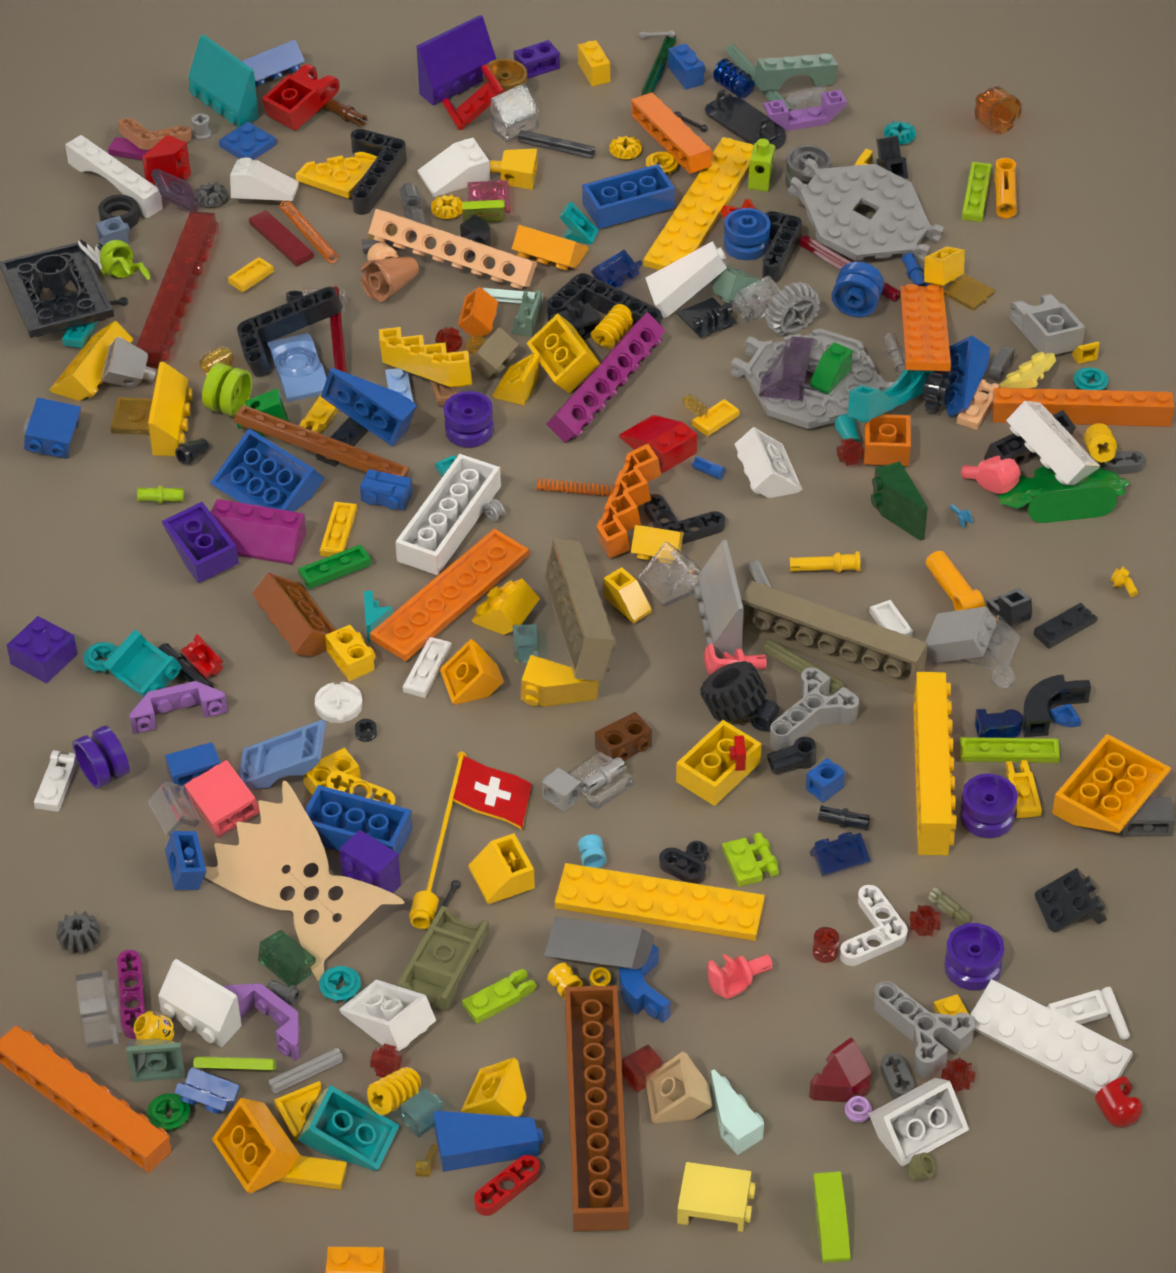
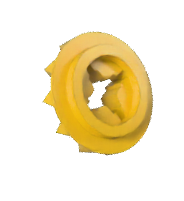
M627 135L625 137L618 136L617 139H612L609 150L616 158L632 159L640 155L642 145L640 140H636L634 136L630 138Z
M668 152L652 153L646 158L645 162L647 167L656 165L659 162L660 167L667 175L675 172L678 166V162Z
M444 194L443 197H436L434 201H431V212L441 219L458 217L462 214V201L460 197H454L453 194L450 196Z

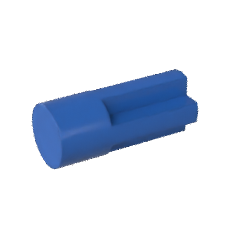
M696 456L692 463L694 469L721 480L725 475V467L699 456Z

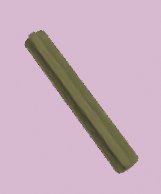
M767 640L764 643L763 651L797 672L802 673L804 669L812 667L828 675L831 678L830 691L836 693L844 686V682L778 643L772 640Z

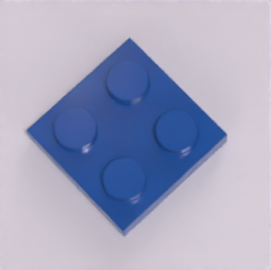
M246 122L219 140V146L239 159L251 158L254 160L277 145V140L274 136L250 122Z

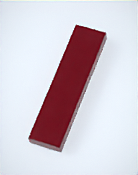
M267 210L249 218V224L296 267L314 258L313 252Z

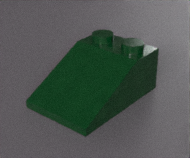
M901 461L876 467L874 478H872L873 494H871V503L873 507H877L881 516L920 541L925 540L928 507Z

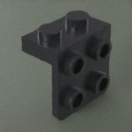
M1078 868L1073 869L1035 892V898L1048 928L1053 933L1058 932L1087 914L1098 925L1107 920L1103 911L1106 909V906L1100 896H1096L1094 892L1097 889L1096 884L1090 876L1085 877Z

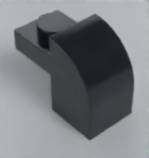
M898 136L876 139L879 157L876 159L877 165L904 179L908 178L906 158L901 157Z
M474 215L460 224L461 237L491 247L490 227L486 221ZM474 251L468 253V259L475 255Z
M1019 588L987 600V608L1000 619V627L1004 630L1026 623L1032 617V599Z

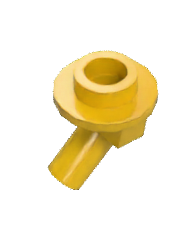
M1122 566L1121 570L1116 568L1110 581L1114 582L1112 587L1122 589L1123 585H1125L1130 597L1137 596L1139 592L1132 579L1128 577L1130 572L1124 566Z

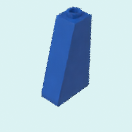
M448 1111L433 1112L434 1129L443 1172L516 1160L524 1155L539 1156V1145L544 1144L542 1129L536 1128L534 1118Z

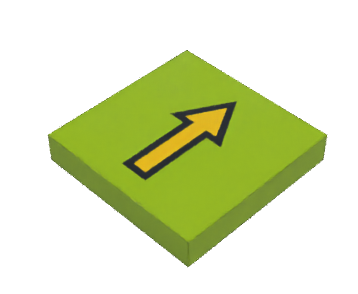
M504 200L462 202L463 222L474 215L486 222L505 221Z

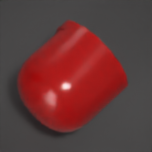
M1126 1076L1111 1081L1102 1087L1095 1096V1102L1107 1121L1112 1126L1118 1128L1128 1127L1135 1123L1142 1115L1143 1110L1141 1100L1138 1097H1127L1132 1091L1133 1085ZM1125 1084L1123 1090H1121L1120 1086Z

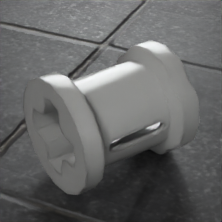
M203 113L194 115L191 120L195 127L193 137L199 141L209 139L211 137V130L208 127L210 117Z

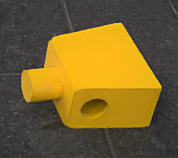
M537 149L505 150L502 161L490 160V173H500L503 185L533 190L538 165Z

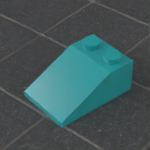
M329 1085L319 1096L298 1140L321 1154L378 1171L400 1125L383 1115L377 1114L371 1108Z

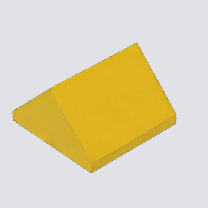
M535 352L508 367L492 396L496 399L524 406L540 378L539 354Z

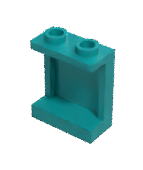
M135 629L104 664V667L112 676L142 698L150 691L165 688L171 680L177 677L182 669L174 657L166 655L148 642Z

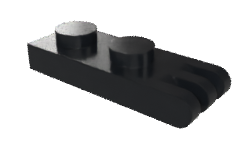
M1079 603L1034 628L1033 635L1050 649L1091 626L1097 621L1098 617L1095 614L1091 615L1092 612L1088 608L1085 609L1082 603Z

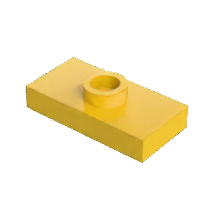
M258 257L229 276L228 283L241 292H245L272 274L274 267Z
M723 399L694 418L692 426L708 437L740 416V410Z

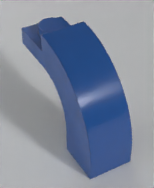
M652 944L648 960L641 968L629 969L619 967V988L625 1004L634 1014L638 1015L644 1009L650 1017L657 1018L664 1023L670 1018L671 1001L651 988L644 980V977L659 964V948Z

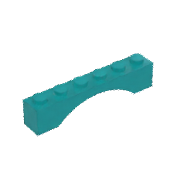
M904 370L900 377L884 391L863 385L850 390L848 417L856 418L858 422H869L871 419L881 416L883 413L893 410L895 407L905 404L911 399L917 398V396L923 394V387L928 374H932L934 371Z

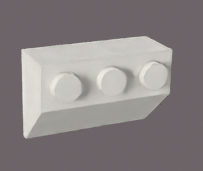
M755 427L751 428L735 443L738 451L737 456L743 463L744 473L749 477L750 487L756 494H762L767 498H774L799 493L803 490L782 443Z
M175 959L172 962L158 995L161 1012L168 1018H174L179 1021L187 1030L197 1032L208 1043H215L222 1048L242 1027L237 995L181 961Z
M938 1078L922 1084L869 1113L878 1138L901 1166L910 1163L913 1155L923 1152L928 1153L969 1130L951 1082Z

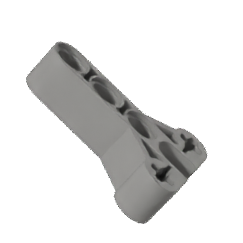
M817 668L804 669L801 673L800 693L803 698L771 724L770 747L777 751L792 746L798 738L806 736L816 726L821 724L842 723L850 725L855 723L858 719L859 698L845 687H842L834 695L828 696L830 694L831 678Z
M880 982L875 987L874 1010L913 1041L915 1050L914 1071L918 1076L930 1078L946 1066L948 1050L940 1043L947 1045L959 1055L973 1042L975 1020L971 1015L967 1013H958L956 1015L931 1013L892 982Z

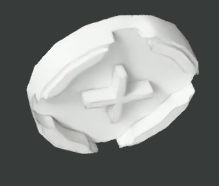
M340 682V684L336 685L329 683L320 688L315 695L317 714L323 720L331 723L350 721L357 717L362 710L363 699L360 690L347 682Z

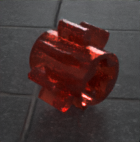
M445 327L437 333L435 342L436 344L446 343L447 353L457 352L461 348L462 337L458 335L459 330L453 327Z
M854 438L841 440L842 445L837 446L839 461L845 462L846 466L859 464V458L864 456L861 442H855Z
M918 905L916 912H910V930L915 929L918 936H932L934 929L940 930V912H935L931 905Z
M384 1043L383 1048L374 1049L370 1067L375 1068L376 1076L384 1078L400 1069L402 1055L398 1054L396 1046Z
M958 1058L953 1061L947 1060L946 1068L942 1069L941 1078L950 1081L953 1090L958 1092L964 1089L969 1090L970 1082L975 1080V1072L971 1071L972 1063H967Z

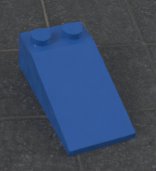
M335 368L330 369L321 394L324 400L392 447L407 432L417 407L415 403L399 392Z

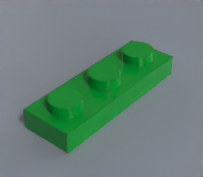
M360 544L298 568V573L307 588L311 589L372 564L370 556Z

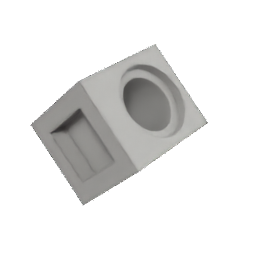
M558 767L551 774H547L542 781V798L563 812H566L581 798V782Z

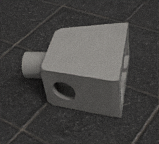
M117 336L109 345L101 381L135 388L142 379L152 382L156 375V370L146 366L148 354L145 351Z

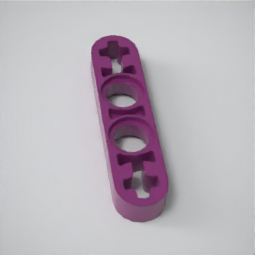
M125 950L117 958L121 1024L124 1035L127 1038L136 1039L134 1028H131V1018L136 1017L137 1019L145 1013L142 963L137 951ZM127 961H132V970L128 971ZM128 980H136L138 982L134 987L124 986ZM132 1000L139 1002L136 1008H127L125 1006Z

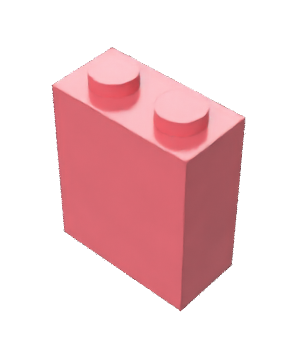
M227 760L214 766L204 774L193 778L184 785L190 800L217 837L237 827V822H245L260 813L256 798Z

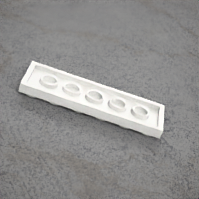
M992 979L971 1013L975 1020L974 1031L1095 1094L1102 1087L1122 1075L1133 1055L1131 1050Z

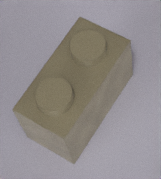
M498 327L470 359V365L487 380L493 373L497 376L505 367L502 363L504 361L509 363L516 355L513 350L519 343Z

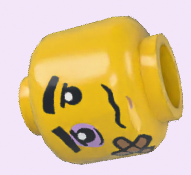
M148 1011L136 1019L134 1033L137 1040L157 1038L172 1041L174 1025L167 1016L155 1011Z

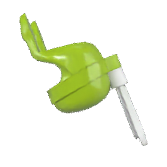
M83 240L78 241L81 249L97 263L104 277L113 274L117 278H126L140 270L150 280L149 271L144 267L143 263L134 264L132 262L134 258L133 251L124 241L111 240L104 246L98 243L95 246V251Z

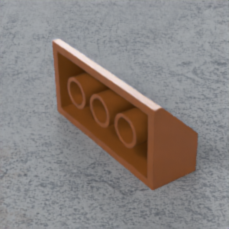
M268 572L252 593L258 601L257 605L268 614V620L276 625L280 636L288 641L291 645V651L296 655L314 657L326 652L325 635L336 631V629L300 582Z

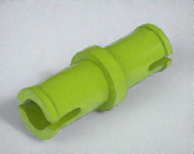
M158 486V488L138 487L137 501H158V504H163V501L184 502V488H163V486Z

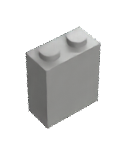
M987 606L938 613L925 641L928 643L927 653L932 662L940 663L983 657L996 628L995 617L992 616Z

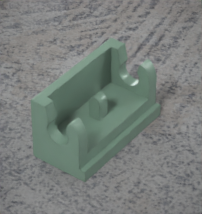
M539 290L535 292V299L528 298V291H524L517 316L513 320L511 334L533 336L542 311V291Z

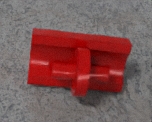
M198 634L194 636L193 641L188 646L180 650L206 678L210 675L215 677L223 669L221 664L224 661Z

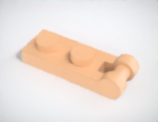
M982 379L968 409L959 413L957 424L978 430L992 406L993 389L1001 388L1000 384L993 383L992 385Z

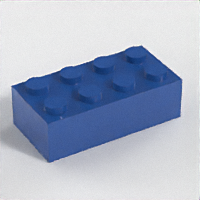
M656 164L583 184L582 204L597 228L600 229L675 208V187L660 165Z
M321 785L317 786L305 809L319 834L323 847L340 851V848L361 830L400 856L413 829L410 809Z

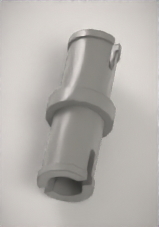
M617 757L604 767L596 768L595 773L580 781L581 787L586 784L582 791L590 795L602 785L610 784L614 777L626 771V765L620 768L621 765L625 764L624 761Z

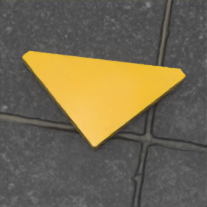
M320 1081L274 1099L275 1106L294 1142L298 1141L322 1090Z

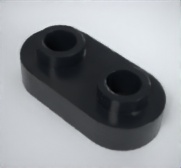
M666 848L659 855L660 868L684 882L699 884L706 877V865L704 862L680 849Z

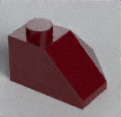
M850 1037L826 1058L828 1063L824 1067L822 1074L816 1073L810 1081L809 1097L816 1101L847 1103L852 1097H864L869 1092L872 1072L853 1038Z

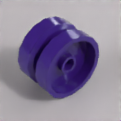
M464 391L454 394L446 400L444 405L445 433L450 442L462 447H477L486 443L492 437L494 432L492 402L487 396L479 392Z
M104 725L92 731L91 738L84 735L73 741L72 746L76 760L87 780L96 789L109 784L111 776L118 779L129 773L130 767L126 753L120 741L108 726Z
M990 773L980 774L969 779L964 785L960 810L962 825L969 832L979 837L994 838L1007 833L1014 824L1018 798L1015 786L1008 779Z
M966 923L955 928L947 940L944 961L945 973L950 981L958 987L967 990H983L987 988L991 979L997 981L1002 970V959L1004 956L1003 939L997 931L980 923Z

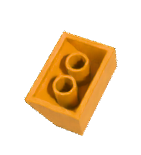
M518 225L511 249L518 251L517 256L529 259L531 255L537 257V262L548 265L549 261L556 263L555 267L567 271L568 267L575 269L588 252L589 247L572 240Z
M240 1098L212 1138L247 1193H253L285 1177L300 1157L299 1152L266 1104L259 1101Z

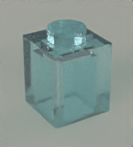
M537 624L513 625L514 662H528L530 655L538 657Z
M424 1088L400 1106L401 1120L419 1138L434 1127L433 1112L443 1111V1102L436 1094L432 1095Z

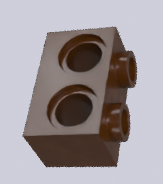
M636 712L595 732V748L608 763L617 757L625 761L629 757L643 752L652 746V729Z

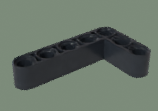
M356 129L350 134L352 153L355 155L358 152H365L377 156L352 191L353 211L358 215H366L371 212L407 161L406 143L404 140L365 129Z
M586 273L574 276L547 301L548 322L551 315L566 311V305L568 304L575 308L577 307V301L581 300L583 304L590 303L593 309L605 315L615 305H625L632 313L633 325L648 312L661 325V311L658 308Z
M333 287L322 288L244 320L238 325L237 332L243 354L254 376L262 377L270 372L271 365L265 347L267 342L327 319L342 310L343 305Z

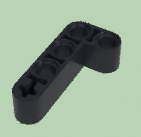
M769 211L765 214L771 222L769 236L773 241L763 258L762 278L765 282L776 283L782 278L800 243L802 220L793 215Z

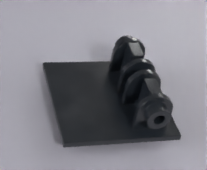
M713 297L677 312V315L700 338L737 323L731 316V313H733L732 306L726 304L721 306Z

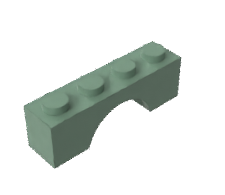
M827 53L758 59L754 81L760 91L779 90L786 80L801 74L808 75L815 86L834 85L838 64L833 56Z

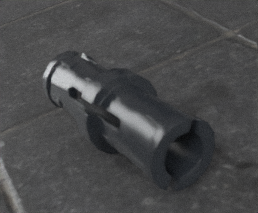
M821 805L818 821L838 824L841 828L848 826L867 831L870 815L848 811V808L841 810Z

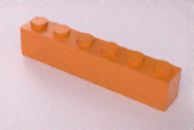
M653 93L631 99L632 117L689 174L711 167L713 153L710 146H707L690 127L686 126L681 118L677 117L661 99Z

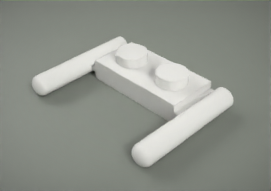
M1111 987L1064 999L1047 1006V1008L1080 1025L1108 1017L1111 1014L1120 1039L1126 1040L1130 1037Z

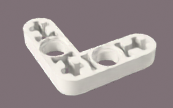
M864 885L859 889L858 904L875 928L842 943L840 947V960L845 965H859L900 947L907 941L908 928L880 889L874 885ZM878 912H885L889 917L887 919H880L876 914ZM873 939L881 944L878 947H871L867 942Z

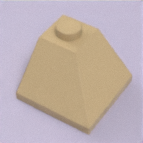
M681 1052L645 1077L651 1119L654 1123L692 1120L713 1107L709 1084L685 1052Z

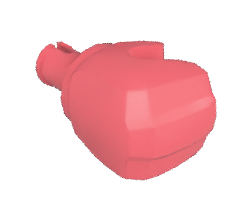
M995 456L981 461L978 466H963L961 476L963 479L977 480L981 487L990 492L1002 494L1010 491L1019 482L1020 469L1014 459L1001 460L1000 456Z
M709 644L704 650V664L709 676L719 668L738 661L751 662L756 669H766L765 654L745 656L742 649H735L734 657L724 652L723 659H719L715 656L713 644Z
M723 954L722 956L726 961L724 967H718L713 960L708 961L707 964L708 982L712 991L725 999L735 997L745 991L747 986L752 984L754 975L773 970L772 960L768 954L747 961L743 956L733 959Z

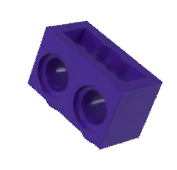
M550 40L514 51V60L520 62L526 68L527 79L560 69V52Z

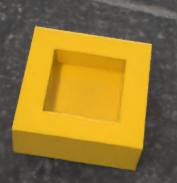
M958 994L934 1001L933 1009L938 1014H969Z

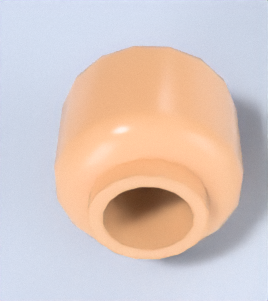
M383 242L374 244L367 254L368 261L399 257L394 248Z

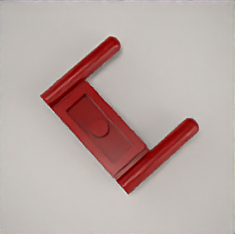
M484 64L481 70L490 83H485L457 108V111L449 99L446 98L442 101L443 106L458 130H463L466 123L469 125L498 99V96H502L505 93L487 64Z

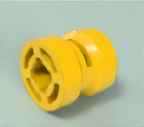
M567 963L556 965L547 976V980L553 987H557V992L563 999H565V987L583 986V982L577 975H573V970Z

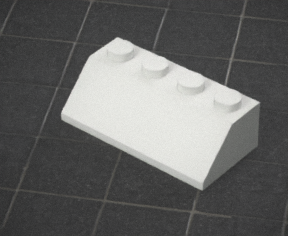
M1024 401L1006 420L1011 425L1009 427L1016 436H1021L1026 441L1025 446L1041 457L1040 462L1048 469L1051 468L1056 473V479L1063 485H1075L1100 467L1091 455L1040 402Z

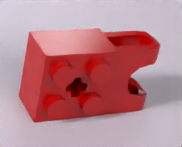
M306 63L292 76L288 74L262 98L266 115L296 131L338 93L340 83L332 75H326L318 79L316 67Z

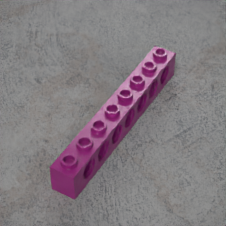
M647 312L632 326L546 425L564 443L571 437L575 440L584 431L581 427L583 425L587 426L595 418L593 413L595 411L599 413L606 406L604 402L606 398L610 400L618 392L616 387H621L628 381L629 377L627 374L630 373L632 375L641 366L638 362L640 360L643 362L652 353L649 349L651 347L655 349L662 342L661 336L666 330Z

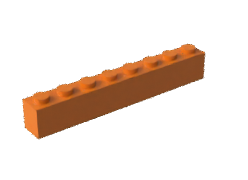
M994 388L991 406L992 422L1008 423L1006 420L1024 401L1040 402L1052 415L1064 410L1073 424L1079 425L1102 423L1104 425L1171 427L1174 412L1173 392Z
M15 1025L0 1039V1064L146 1172L150 1173L172 1152L169 1141L170 1136L163 1128H156L144 1114H137L123 1099L118 1100L112 1096L111 1092L104 1085H97L86 1072H80L75 1069L67 1058H60L49 1045L38 1042L30 1031H23Z

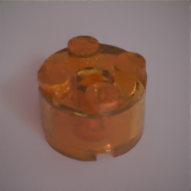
M1000 86L991 87L984 93H979L975 100L977 103L975 106V119L998 134H1003L1012 129L1014 120L1016 118L1019 119L1021 115L1022 105L1020 100Z

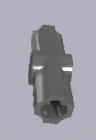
M404 183L399 188L405 218L427 225L422 199L419 196L417 186L412 183ZM412 231V232H411L412 234H414L415 236H417V234H416L415 231Z

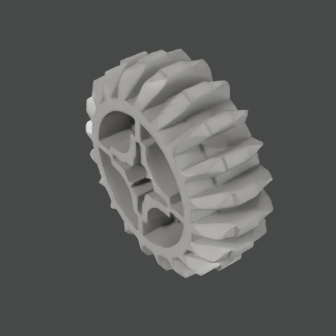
M800 281L796 284L792 282L789 287L785 285L782 291L778 290V294L772 296L773 300L768 303L769 308L765 310L767 314L765 319L769 328L779 336H789L791 333L795 334L798 331H802V329L807 328L809 323H813L812 319L817 316L816 311L820 309L819 304L821 302L819 295L810 285Z

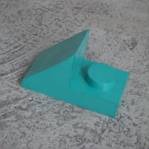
M572 201L565 205L559 218L568 228L562 238L583 244H592L599 230Z
M373 590L363 591L367 642L372 641L370 639V632L394 613L392 606L379 607L378 600L373 598Z

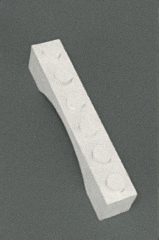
M82 135L65 144L68 164L80 172L92 171L105 177L123 195L134 198L137 202L138 213L145 218H149L163 209L159 188Z

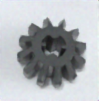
M75 911L73 916L65 914L64 921H58L56 936L63 950L68 949L71 955L76 951L83 954L85 949L92 951L93 945L99 944L101 929L94 915L89 916L86 911L78 915Z

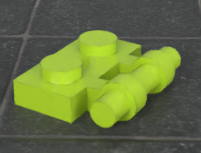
M760 832L753 835L754 844L749 845L746 837L722 843V851L738 887L761 882L763 880V872L768 871L771 877L779 874L778 861L770 852L768 840ZM761 854L763 860L756 861L755 856Z

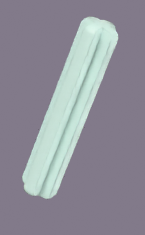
M483 288L498 302L517 304L522 302L524 291ZM528 292V298L535 299V292Z

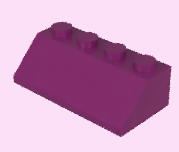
M216 499L211 510L212 515L236 545L238 556L289 565L294 564L306 535L304 513Z

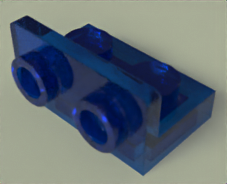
M846 832L839 835L838 839L834 841H829V838L819 840L814 843L815 846L809 851L811 856H815L822 877L861 866L871 861L861 833L853 835L852 832Z

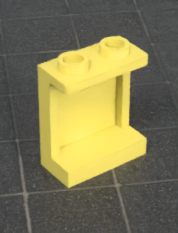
M686 1162L678 1204L677 1224L688 1225L689 1218L692 1216L737 1223L738 1231L743 1232L745 1222L750 1223L752 1206H748V1200L754 1199L756 1183L751 1182V1171Z

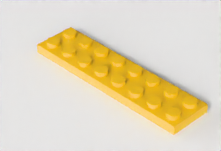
M565 863L555 899V909L756 941L765 895Z

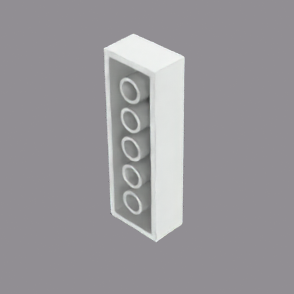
M459 454L396 540L397 561L439 575L483 513V506L489 503L500 489V467Z

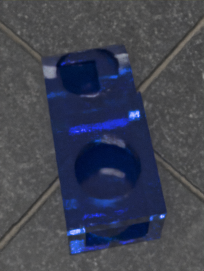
M976 709L974 725L978 738H1016L1021 734L1023 716L1019 711L1009 709L1003 713L987 714L986 709Z

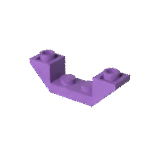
M832 90L821 94V106L788 111L783 100H774L764 103V108L771 120L787 131L826 125L847 105V101L841 90Z
M197 681L150 691L129 714L132 732L136 734L157 729L155 714L193 705H201L204 718L227 713L225 693Z
M262 984L223 986L237 995L241 1018L255 1006L262 1014H268L280 1027L275 1031L278 1050L284 1056L289 1055L295 1061L300 1058V1023L298 1012Z

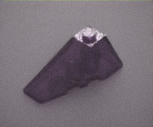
M794 336L790 338L762 377L759 396L803 401L813 338Z

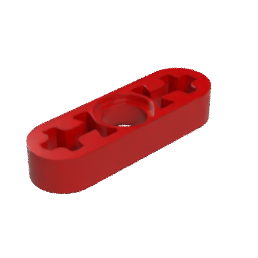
M531 1155L521 1156L477 1190L474 1195L476 1211L484 1216L492 1215L534 1183L540 1176L538 1159ZM523 1167L527 1169L532 1167V1171L530 1172L529 1170H525L523 1172ZM503 1181H512L515 1184L510 1190H504L499 1185ZM482 1199H485L486 1201L491 1199L492 1203L489 1204L488 1202H484L482 1204Z

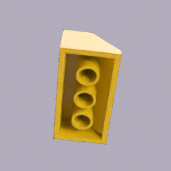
M115 320L91 336L84 348L80 350L49 390L54 394L77 401L85 397L91 398L99 390L97 388L98 384L104 382L101 381L109 345L117 336L129 343L133 341V338Z
M165 362L159 363L148 421L153 456H176L175 450L179 444L185 443L184 432L188 431L187 416L191 415V404L189 401H193L194 397L193 388L189 386V379Z

